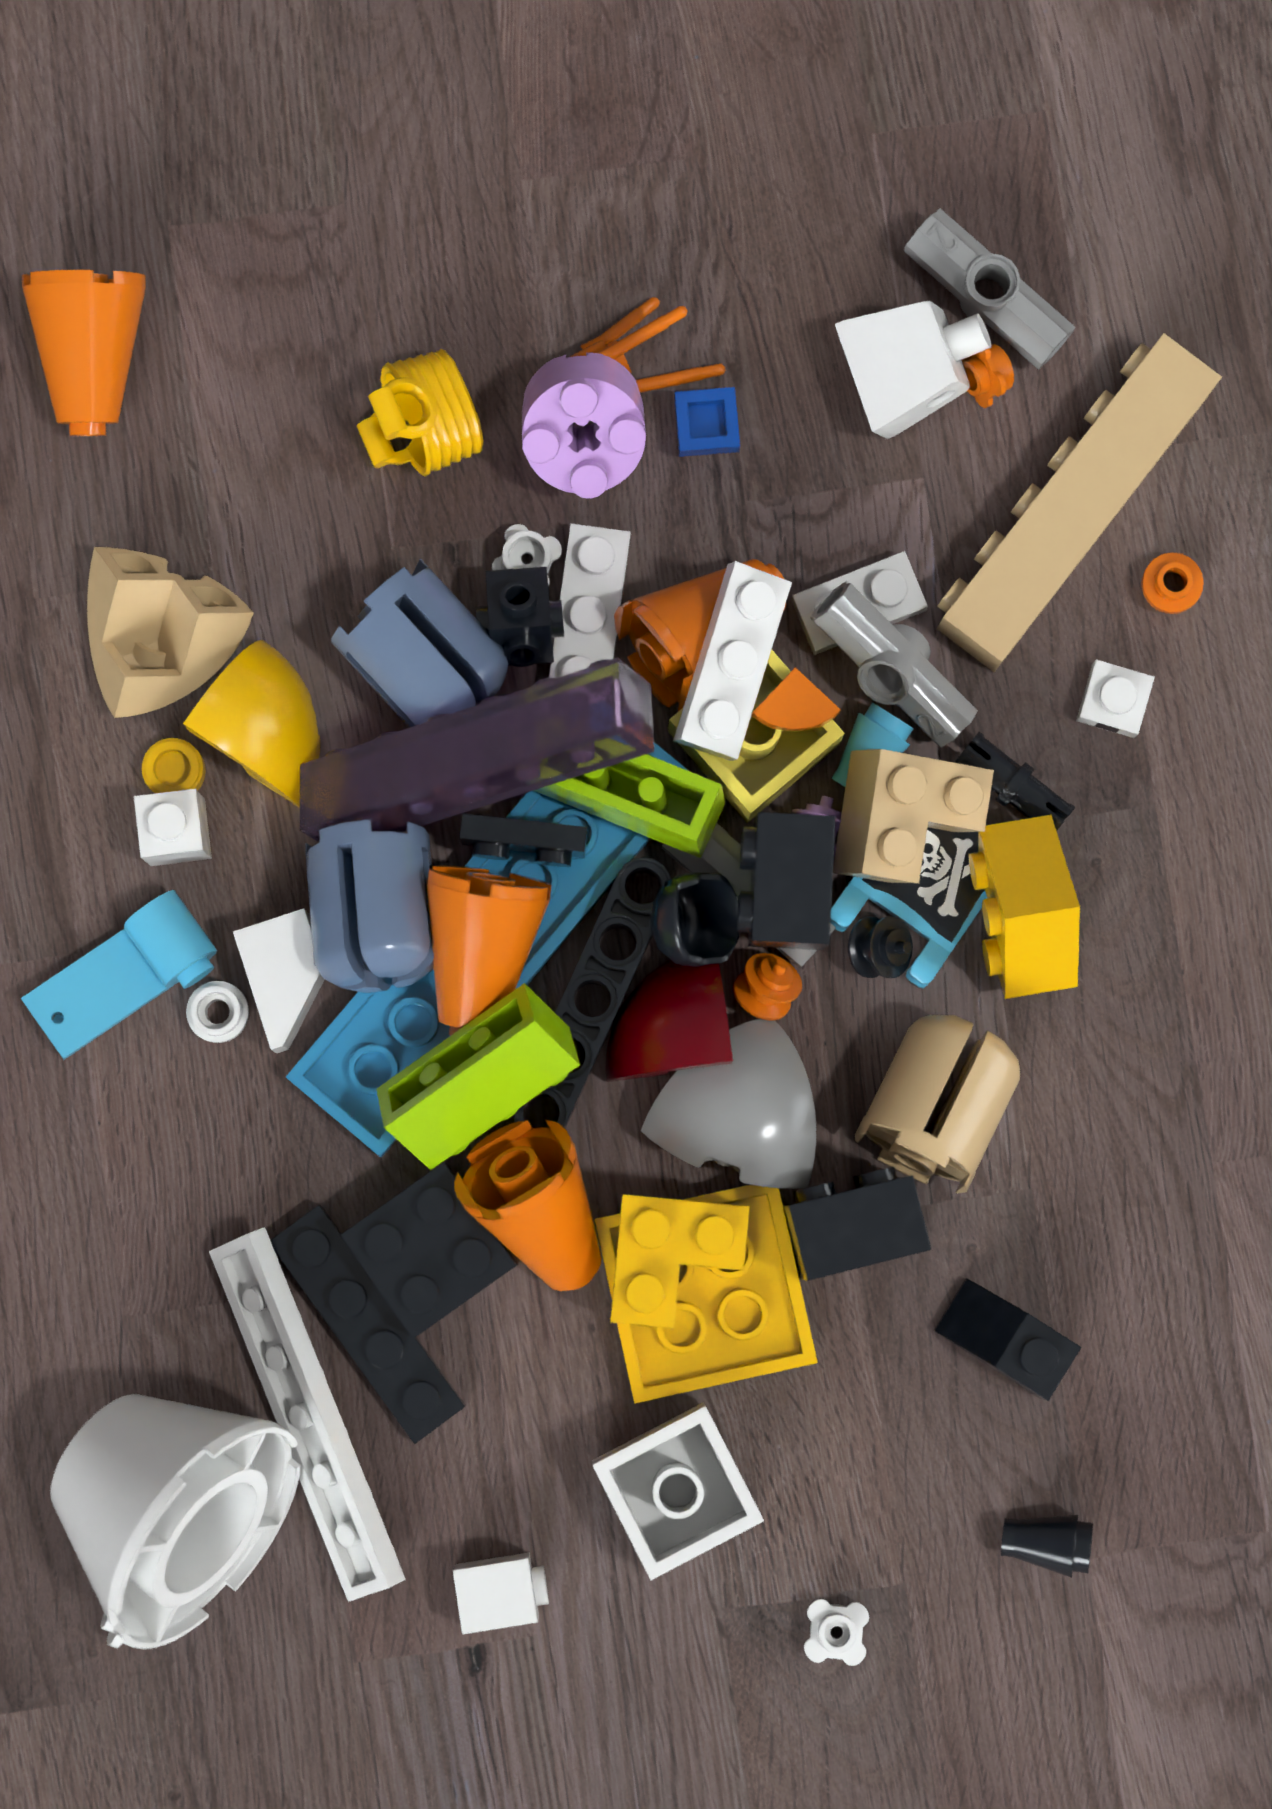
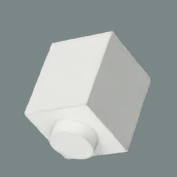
M197 789L134 796L140 857L150 866L212 859L205 798Z
M530 1552L455 1564L453 1569L462 1634L537 1623L539 1618L538 1606L549 1604L544 1566L532 1568Z

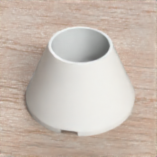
M130 1394L120 1397L100 1409L71 1440L60 1458L53 1475L50 1494L51 1501L112 1629L129 1645L142 1649L156 1648L189 1633L209 1618L208 1613L202 1609L226 1585L236 1592L255 1569L281 1528L298 1485L301 1465L292 1459L291 1447L295 1448L298 1443L289 1431L279 1424L267 1420L139 1394Z

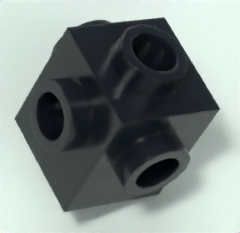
M547 567L485 571L488 606H476V619L489 632L490 639L502 646L508 666L528 667L533 664L554 662L552 638L564 637L562 600L549 601Z

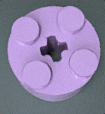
M586 353V356L568 358L564 355L550 360L533 375L524 393L522 448L530 466L540 478L559 490L591 499L600 496L605 490L621 483L637 467L644 452L646 441L644 407L636 380L622 364L599 353ZM589 421L594 422V423H592V424H590V425H587V423H588Z

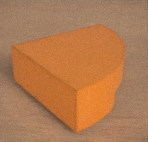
M795 667L752 712V717L772 729L803 731L819 728L827 724L840 713L841 709Z

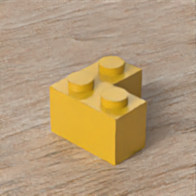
M1052 815L986 825L985 832H978V852L969 854V867L974 889H985L987 899L982 900V913L987 935L992 936V938L982 941V949L988 976H999L1005 999L1078 987L1080 905Z
M623 1194L610 1322L674 1328L680 1264L744 1271L750 1207Z

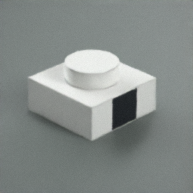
M1096 659L1091 667L1076 721L1135 738L1139 734L1155 677Z

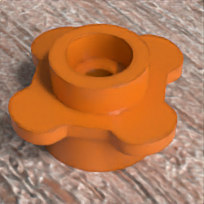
M991 344V348L961 360L970 384L967 392L975 397L981 407L987 408L992 406L995 395L997 397L1004 395L1013 386V367L1008 355L1000 346Z

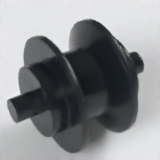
M864 917L854 925L849 935L848 955L852 967L860 976L865 978H875L878 976L897 978L908 968L912 957L913 944L910 931L902 920L897 917H884L882 919Z

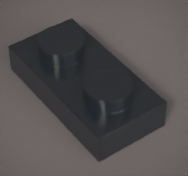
M462 813L460 840L462 845L473 846L472 856L509 860L510 850L535 853L534 863L571 867L572 857L585 858L587 827Z

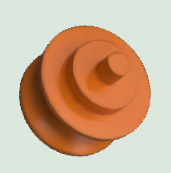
M759 953L749 958L745 964L744 972L734 982L733 991L738 1003L748 1013L763 1020L774 1021L783 1018L789 1012L791 1002L797 999L802 991V980L797 970L785 959L774 954Z

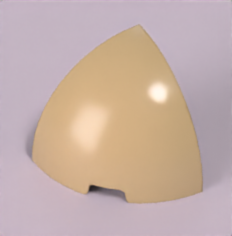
M94 547L87 595L89 643L97 681L113 717H129L160 709L187 696L203 685L235 652L249 627L253 616L252 610L232 591L208 576H203L200 580H185L178 574L168 573V562L165 558L127 549Z

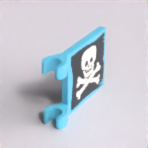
M927 827L919 884L888 883L853 877L831 908L830 923L836 927L837 931H846L868 899L892 916L902 920L906 926L928 940L906 972L908 981L919 988H925L934 979L981 910L982 900L987 899L985 889H974L969 867V854L978 852V832H951Z

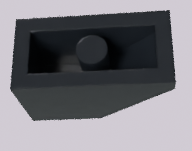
M968 1278L964 1280L933 1330L1038 1398L1047 1401L1052 1397L1082 1348L1029 1313Z

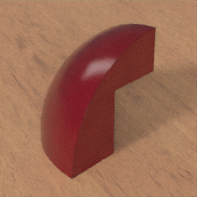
M669 960L650 973L635 988L621 1008L610 1033L606 1054V1082L667 1075L669 1071L725 1065L733 1062L719 964L691 967L675 964L672 960Z

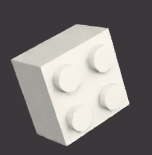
M704 1403L592 1460V1466L650 1580L764 1521Z

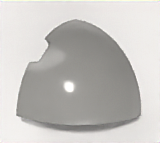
M759 1018L745 1022L729 1030L733 1062L725 1065L677 1070L654 1101L646 1116L641 1132L662 1149L695 1167L700 1168L704 1162L714 1160L722 1166H732L740 1174L739 1180L742 1183L770 1188H807L815 1159L816 1115L806 1070L789 1036L775 1020L768 1021Z

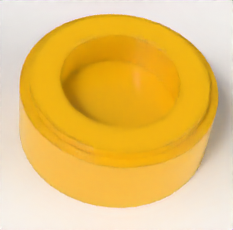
M166 738L156 742L148 749L142 761L143 779L154 794L188 789L199 790L205 779L206 769L201 754L191 743L183 739Z

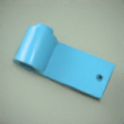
M171 890L144 905L125 922L123 930L23 996L21 1000L60 1056L65 1060L178 982L186 989L203 979L214 969L210 959L218 950L176 891Z

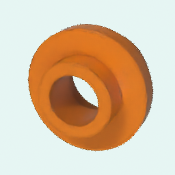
M1165 553L1156 557L1146 567L1142 576L1144 597L1153 608L1167 614H1178L1190 609L1198 601L1203 591L1204 581L1199 566L1190 557L1180 553ZM1169 572L1179 574L1184 582L1183 590L1179 592L1168 590L1163 582L1164 575Z

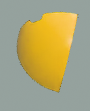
M259 640L245 648L222 671L183 724L189 732L241 764L249 776L299 808L302 807L315 780L320 756V736L311 700L312 697L301 676L291 663L267 642Z

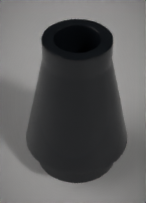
M1078 1515L1018 1520L1005 1518L1001 1556L1014 1557L1071 1578L1073 1572L1088 1574L1093 1523L1078 1521Z

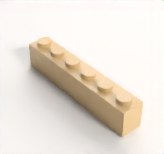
M1163 333L1152 349L1143 343L1139 345L1120 371L1121 374L1128 378L1115 396L1108 390H1105L1084 417V420L1092 425L1079 443L1070 436L1066 439L1047 465L1055 471L1052 478L1043 489H1040L1034 483L1031 484L1011 511L1013 515L1019 518L1017 523L1006 537L997 530L992 534L974 558L975 561L982 565V568L969 584L959 577L937 607L946 614L939 623L937 630L994 673L1221 380V375L1165 333Z

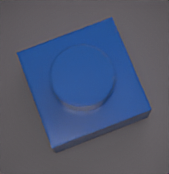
M735 387L678 391L674 393L679 457L735 453L740 451Z

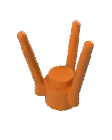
M652 297L600 336L580 345L582 350L570 357L586 356V353L603 354L616 360L632 373L624 353L684 318L688 313L687 308L679 306L623 339L616 341L658 308L660 304L659 299ZM723 364L696 367L638 379L636 382L640 393L721 376L725 373V366Z

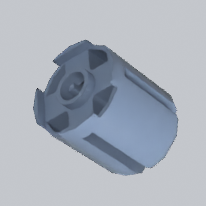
M422 559L419 560L413 574L403 567L364 600L367 605L358 615L361 622L349 635L339 626L331 638V643L415 734L428 739L452 734L459 729L460 722L474 710L479 700H485L496 695L507 674L508 662L502 646L490 639L489 632Z
M371 820L345 822L319 830L320 843L313 847L305 843L314 965L325 980L340 988L362 993L387 991L391 985L402 988L416 983L434 969L426 883L429 868L432 869L428 832L424 827L412 822H407V833L372 831Z

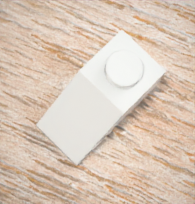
M304 908L233 931L270 1049L275 1053L289 1050L325 980L314 965L310 914Z

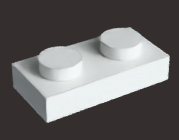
M905 551L794 594L791 599L814 655L838 646L810 617L817 606L845 581L851 583L891 624L925 612L928 608Z

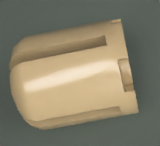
M928 1015L919 1018L908 1028L867 1114L863 1117L855 1133V1141L858 1143L866 1135L882 1148L878 1160L889 1167H895L896 1171L906 1176L913 1175L915 1180L924 1184L928 1183L933 1174L949 1180L959 1181L960 1184L955 1193H965L968 1191L982 1157L1020 1081L1019 1060L1004 1040L987 1030L982 1039H978L973 1045L930 1133H927L923 1130L968 1040L974 1024L955 1015Z

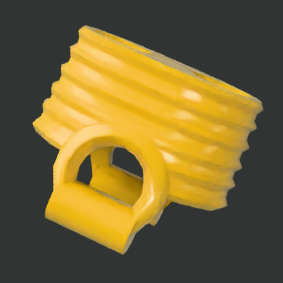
M440 349L435 353H426L425 356L420 354L415 356V358L409 357L404 359V361L397 360L394 363L387 362L383 365L380 378L382 388L368 396L374 413L370 418L357 424L358 431L374 468H380L388 464L402 465L411 462L412 466L421 475L427 476L431 471L436 472L441 470L442 467L450 466L452 462H461L462 458H470L472 454L481 453L483 449V435L479 417L454 359L445 350ZM398 437L412 439L405 449L396 452L390 442L391 439Z

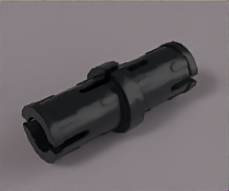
M978 732L955 763L994 770L991 789L998 794L995 799L1003 807L1008 803L1011 804L1027 818L1052 815L1057 831L1065 822L1064 820L1075 809V806L1067 803L1034 777L1032 773L1035 769L1025 762L1020 766L983 737L984 735L981 732Z

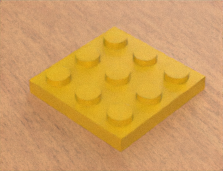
M747 1185L683 1199L686 1201L750 1207L744 1271L680 1264L674 1328L617 1323L634 1404L818 1363L779 1188ZM620 1213L595 1219L611 1298L613 1297Z

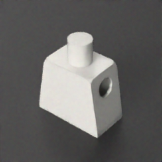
M931 301L919 302L851 318L835 324L871 430L887 439L898 435L965 393L970 388V384L961 360L991 348L988 331L978 313L949 325L942 308Z

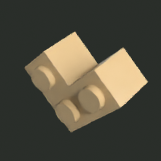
M884 749L851 751L833 873L888 883L919 884L927 827L951 832H985L994 770Z

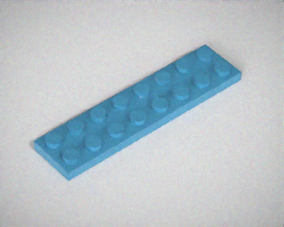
M605 701L582 727L585 730L687 770ZM530 788L506 818L587 827L588 836L585 858L572 857L571 867L534 863L535 853L510 850L509 860H494L473 856L464 866L489 869V874L509 877V873L523 875L552 885L550 902L516 989L524 983L528 985L611 887L622 867L633 860L651 838L533 791ZM434 969L416 983L402 988L391 985L387 991L357 992L286 1076L290 1082L381 1158L397 1139L383 1127L376 1089L450 1036V1026L438 1021Z

